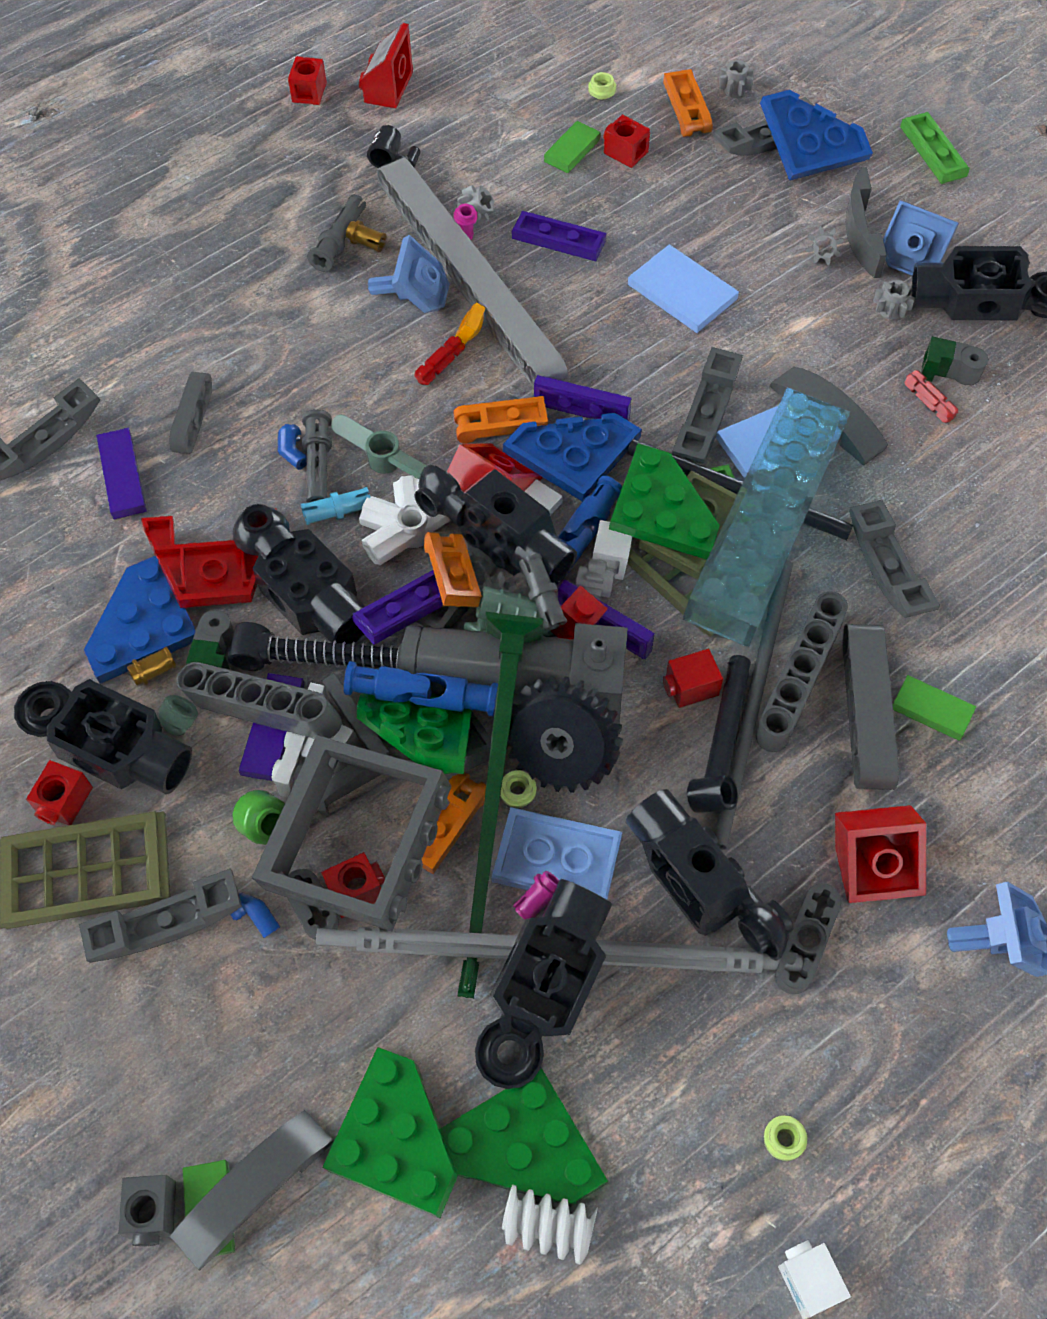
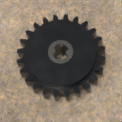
M550 676L544 686L540 679H537L531 687L524 686L520 693L513 698L507 746H512L508 757L509 759L517 758L519 762L516 767L517 770L525 769L532 780L536 778L541 781L542 788H545L547 784L554 785L555 792H559L562 786H567L570 793H574L578 784L584 790H588L592 781L596 784L601 783L604 775L611 773L621 753L618 750L623 743V738L619 737L622 724L613 723L618 714L617 711H607L608 698L599 700L596 697L598 691L596 688L590 691L583 689L584 681L582 680L577 685H571L569 677L565 676L562 682L557 684L554 676Z

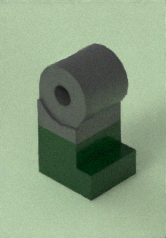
M931 336L923 357L921 373L927 378L926 381L932 382L934 376L955 379L960 384L971 386L979 382L989 359L987 353L978 347Z
M211 610L201 617L194 634L186 665L200 662L230 670L225 655L227 649L231 647L234 629L227 613L221 610Z

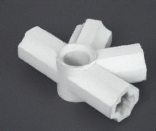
M413 475L402 476L393 483L395 504L371 496L365 500L359 518L360 524L377 530L362 539L363 548L375 565H382L407 548L423 546L427 532H433L451 521L447 516L440 514L436 517H430L419 508L414 497L415 492L419 489V479Z

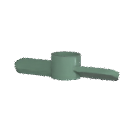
M343 414L335 416L331 422L332 430L367 452L369 466L377 473H390L399 468L419 479L422 470L427 466L401 451L398 438L389 431H377L374 433ZM380 450H391L390 453L385 455L375 454Z

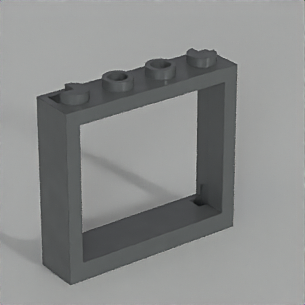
M316 735L252 875V879L266 891L392 932L400 912L405 913L406 897L411 884L416 883L421 875L424 852L427 846H431L436 838L437 821L440 813L450 803L447 797L451 790V784L441 770ZM338 761L424 786L375 905L287 877Z

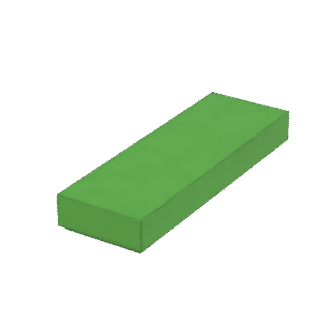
M929 112L902 119L901 129L941 184L968 176L970 168Z

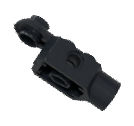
M955 246L944 263H915L911 286V296L915 298L912 308H943L951 320L1017 321L1024 310H1030L1037 317L1047 318V271L1029 276V255L1021 246Z
M428 465L422 470L418 482L419 489L414 494L419 508L430 517H436L438 514L447 516L458 525L466 542L489 556L497 567L504 568L511 575L515 576L520 572L523 573L519 561L525 559L528 562L526 557L533 554H541L551 583H555L557 586L569 573L577 558V551L556 535L549 510L496 469L481 477L464 492L460 488L458 481L450 473L438 466Z
M253 504L247 507L234 524L233 540L236 546L246 554L258 556L252 569L263 595L301 635L321 632L330 643L334 641L343 644L344 641L346 644L357 642L364 633L353 622V613L366 606L356 597L357 591L353 573L310 529L290 532L289 522L286 517L275 508L262 504Z
M91 679L75 686L72 692L61 683L53 681L38 682L27 687L18 696L14 705V719L18 727L25 733L40 738L47 737V742L58 759L120 789H124L135 781H139L164 794H170L184 778L192 759V748L162 733V726L155 710ZM54 708L49 715L41 716L45 710Z
M668 789L652 794L637 805L628 815L626 824L642 843L651 872L696 931L706 936L710 932L717 931L738 916L740 919L738 921L739 930L749 946L759 954L766 953L772 960H779L787 946V934L794 929L793 923L785 909L774 900L767 904L763 903L751 886H747L744 872L739 863L732 857L727 858L719 848V841L714 832L707 826L702 827L696 818L690 817Z
M560 879L543 917L525 920L490 993L491 998L501 1012V1016L484 1028L477 1039L475 1047L476 1065L482 1076L492 1085L504 1089L522 1087L532 1081L541 1069L544 1057L542 1036L571 1034L606 958V954L596 942V939L613 905L607 899L573 882ZM508 1040L515 1041L520 1051L516 1061L509 1064L500 1062L497 1054L499 1046Z

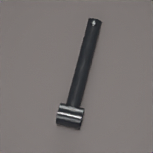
M742 655L731 656L727 663L728 668L704 778L692 779L687 787L688 803L695 813L732 810L737 805V786L734 779L728 774L748 677H750L751 661Z

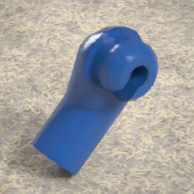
M285 424L278 431L277 451L279 455L296 469L301 470L307 465V456L296 448V442L300 440V437L297 435H302L301 429L295 424Z
M243 892L239 893L242 907L230 914L233 920H239L247 914L263 938L280 928V925L262 900Z

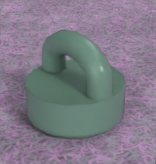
M177 695L165 697L159 708L161 725L167 732L175 736L184 735L198 716V711L194 704L188 699Z

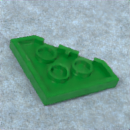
M638 443L614 509L609 530L709 560L720 527L719 523L671 453Z
M360 693L356 718L417 764L441 770L444 774H464L472 710L464 709L463 712L416 705L411 701L390 702L377 700L375 695ZM432 693L430 699L440 697L442 694Z
M377 1047L322 1168L332 1174L440 1219L458 1175L444 1143L443 1133L432 1103L427 1096L422 1082V1075L414 1060Z
M542 1068L532 1081L522 1087L504 1089L441 1128L448 1154L459 1177L475 1179L507 1190H511L512 1185H516L517 1192L526 1194L531 1189L534 1191V1196L543 1198L545 1194L551 1195V1200L555 1203H560L563 1198L568 1199V1206L570 1207L608 1183L602 1169Z

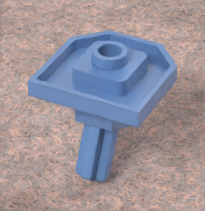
M900 200L883 238L887 265L912 276L915 263H941L959 223Z
M410 235L402 240L394 275L374 277L368 280V289L371 295L397 293L400 300L408 299L424 313L439 311L445 307L450 285L442 263Z
M1009 882L996 884L1001 915L986 918L985 925L954 927L947 930L948 945L953 952L990 949L991 954L1008 953L1011 965L1035 977L1047 975V923L1034 897Z

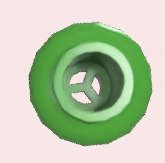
M249 791L241 796L234 806L232 814L233 824L239 833L255 844L267 845L285 803L267 791Z

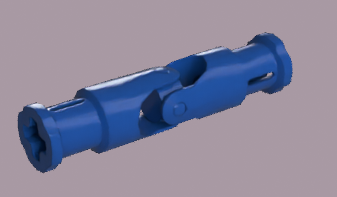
M600 477L596 483L597 488L592 495L584 498L558 535L560 539L577 551L574 565L598 533L600 520L606 521L608 519L611 507L618 501L622 485L612 477Z
M349 661L345 672L343 691L345 695L350 696L353 692L375 695L377 700L390 702L411 701L416 705L463 712L464 709L487 712L488 716L494 717L498 683L493 682L491 686L468 683L467 678L428 673L411 674L399 668L381 666L379 669L357 666L356 662ZM431 682L438 683L446 689L442 696L430 699L432 695L430 689Z

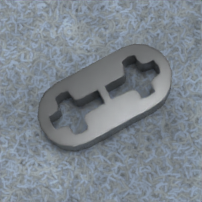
M297 869L287 876L323 888L317 876L308 869ZM287 898L307 935L316 940L317 928L320 927L317 924L313 925L315 919L311 910L318 907ZM318 908L320 914L323 917H327V926L321 929H338L339 919L337 914Z

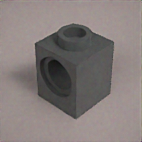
M167 1175L122 1178L118 1234L132 1239V1246L159 1245L160 1237H170L174 1232L176 1181ZM155 1200L157 1209L154 1217L149 1222L141 1224L139 1220L141 1207L146 1202Z

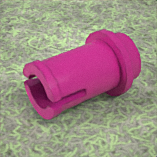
M465 203L455 209L454 220L468 238L472 240V235H474L473 228L478 219V213L472 205Z
M544 871L543 874H536L533 885L513 904V907L516 908L515 911L523 919L535 918L551 900L560 881L551 872Z

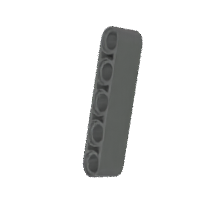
M828 591L817 597L762 713L756 733V740L759 746L766 751L779 752L788 745L837 638L848 609L847 600L837 592ZM823 612L830 613V614H832V615H834V616L826 615V614H824ZM810 640H817L821 644H814ZM796 668H803L809 673L799 672ZM782 697H791L796 702H787ZM768 726H776L780 728L782 732H772L768 729Z
M845 624L842 646L854 785L856 789L895 790L899 780V765L885 629L883 625Z
M200 662L187 664L180 670L176 678V684L181 691L201 709L315 739L316 735L330 739L338 733L342 725L338 712L323 694L316 691Z

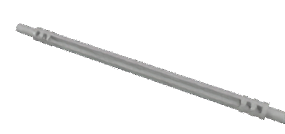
M358 927V931L317 928L316 945L356 947V951L507 959L518 935L395 928L391 932L376 927ZM596 940L606 954L602 965L762 973V970H777L780 959L777 961L772 960L766 953L759 954L752 948ZM798 955L793 965L786 963L784 970L801 972L803 966L802 956Z

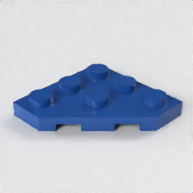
M792 90L762 97L760 105L789 181L866 161L872 156L873 152L863 127L853 122L851 125L836 118V113L817 103L813 106L799 99L800 95Z
M616 413L602 414L600 419L583 420L582 417L556 419L554 424L537 426L536 422L522 423L503 443V453L575 498L583 501L597 487L596 483L600 477L607 476L628 452L631 441L633 439H640L642 429Z
M156 556L126 568L84 648L99 684L127 673V666L133 664L132 660L134 659L138 662L162 650L164 647H167L169 652L172 653L192 644L196 630L186 609L180 608Z

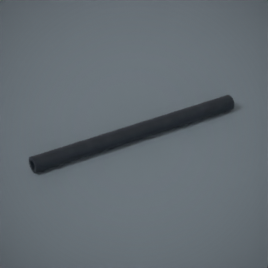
M633 439L627 454L634 456L638 443L652 448L656 447ZM672 454L686 476L693 471L743 497L752 504L847 541L851 533L853 524Z

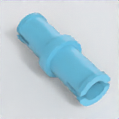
M363 487V489L340 495L334 492L330 493L328 498L302 503L301 509L306 525L333 517L339 520L344 518V514L362 510L365 500L371 497L370 494H367L369 493L368 488Z

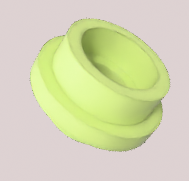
M605 72L594 74L588 84L590 95L600 100L612 97L616 92V83L613 76Z
M511 771L503 777L500 797L504 803L511 807L520 808L527 806L536 796V782L524 771ZM520 786L525 790L519 795L511 792L512 788Z
M785 1115L778 1116L772 1119L766 1126L764 1143L772 1156L782 1161H791L797 1159L805 1151L807 1133L804 1126L797 1119ZM779 1132L790 1134L792 1137L791 1146H783L779 1143L777 1139Z

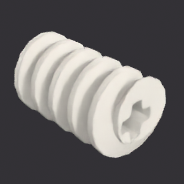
M512 1185L502 1223L506 1244L512 1246L519 1234H521L523 1249L529 1251L536 1239H539L541 1254L547 1255L552 1245L556 1244L558 1258L564 1260L572 1248L574 1249L575 1263L581 1265L588 1254L598 1208H596L590 1219L586 1217L585 1204L579 1203L574 1213L569 1214L568 1199L563 1198L556 1210L552 1209L551 1195L545 1194L540 1204L535 1205L533 1190L529 1189L523 1199L518 1200L517 1186Z

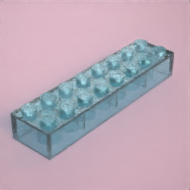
M787 387L691 593L682 620L746 647L750 646L850 415L849 411Z

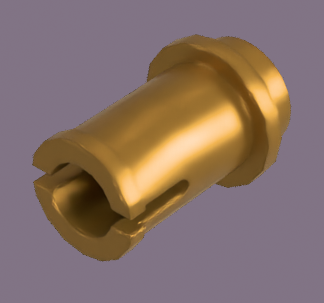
M351 221L346 230V238L350 239L351 244L359 243L374 249L376 252H381L385 246V242H382L381 239L385 241L387 235L364 226L363 221Z
M164 647L162 650L138 662L136 659L132 660L133 664L127 666L128 672L136 686L142 683L146 686L148 685V680L172 668H176V663L168 648Z

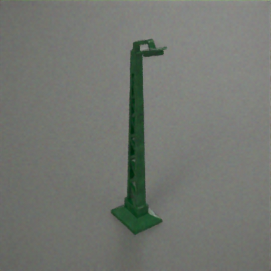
M486 611L487 633L500 640L499 659H501L469 933H482L518 662H522L524 643L541 639L544 618ZM467 957V960H463L457 997L474 999L480 963L477 962V958Z

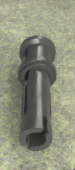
M356 194L349 196L329 230L321 232L317 246L308 252L307 259L315 269L322 272L330 271L334 265V258L344 250V240L349 223L351 221L356 222L366 208L365 201L358 207L363 200L361 196Z
M319 409L306 411L302 416V423L305 426L302 446L307 452L306 503L328 498L327 453L332 447V440L329 437V426H331L332 417L328 412ZM316 467H319V481H315Z

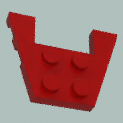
M173 516L141 518L143 531L180 608L252 602L258 585L252 568L258 556L246 554L236 546L234 540L175 544Z

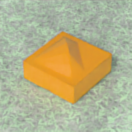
M477 302L472 305L463 317L455 337L458 336L462 339L464 345L478 335L483 325L486 308Z

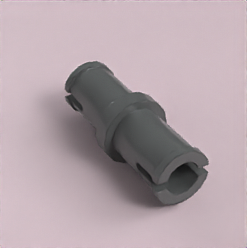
M533 554L526 557L528 562L525 559L519 561V565L530 588L528 596L530 601L535 602L541 618H544L545 631L559 628V623L565 625L567 619L555 594L558 592L555 583H551L541 554Z

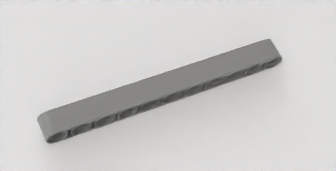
M403 157L377 168L378 180L384 192L431 254L442 263L444 271L469 304L472 306L477 302L486 308L483 322L534 388V381L537 375L561 381L568 378V370L561 355L461 227L455 222L454 218L411 163Z

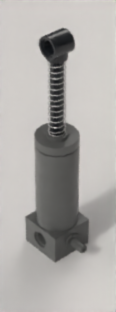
M241 622L235 626L228 661L231 665L246 671L261 670L264 668V664L270 665L274 660H278L280 663L287 660L290 664L293 661H297L298 664L306 662L308 665L316 663L318 666L325 664L327 667L334 664L337 668L340 665L346 667L349 661L356 662V665L360 667L378 669L381 666L399 668L411 674L428 673L467 678L468 683L489 686L493 682L498 683L501 659H499L500 640L487 632L410 625L405 630L403 641L400 643L399 648H393L392 645L388 648L383 647V644L381 647H376L373 644L371 646H364V643L362 645H355V642L353 644H346L345 641L343 644L336 643V641L328 643L327 640L317 642V639L315 641H308L307 638L299 640L298 637L296 640L289 639V637L281 639L280 636L275 638L274 633L261 624ZM575 623L574 639L541 636L540 640L524 643L522 662H518L514 697L520 693L524 686L531 687L537 679H540L545 686L550 676H554L557 684H560L564 677L567 676L570 679L571 685H577L582 680L584 681L583 689L590 691L596 688L598 689L596 697L599 700L608 698L609 702L606 709L607 711H617L618 714L613 723L620 724L628 628ZM431 682L430 689L432 693L443 695L446 689L438 683Z

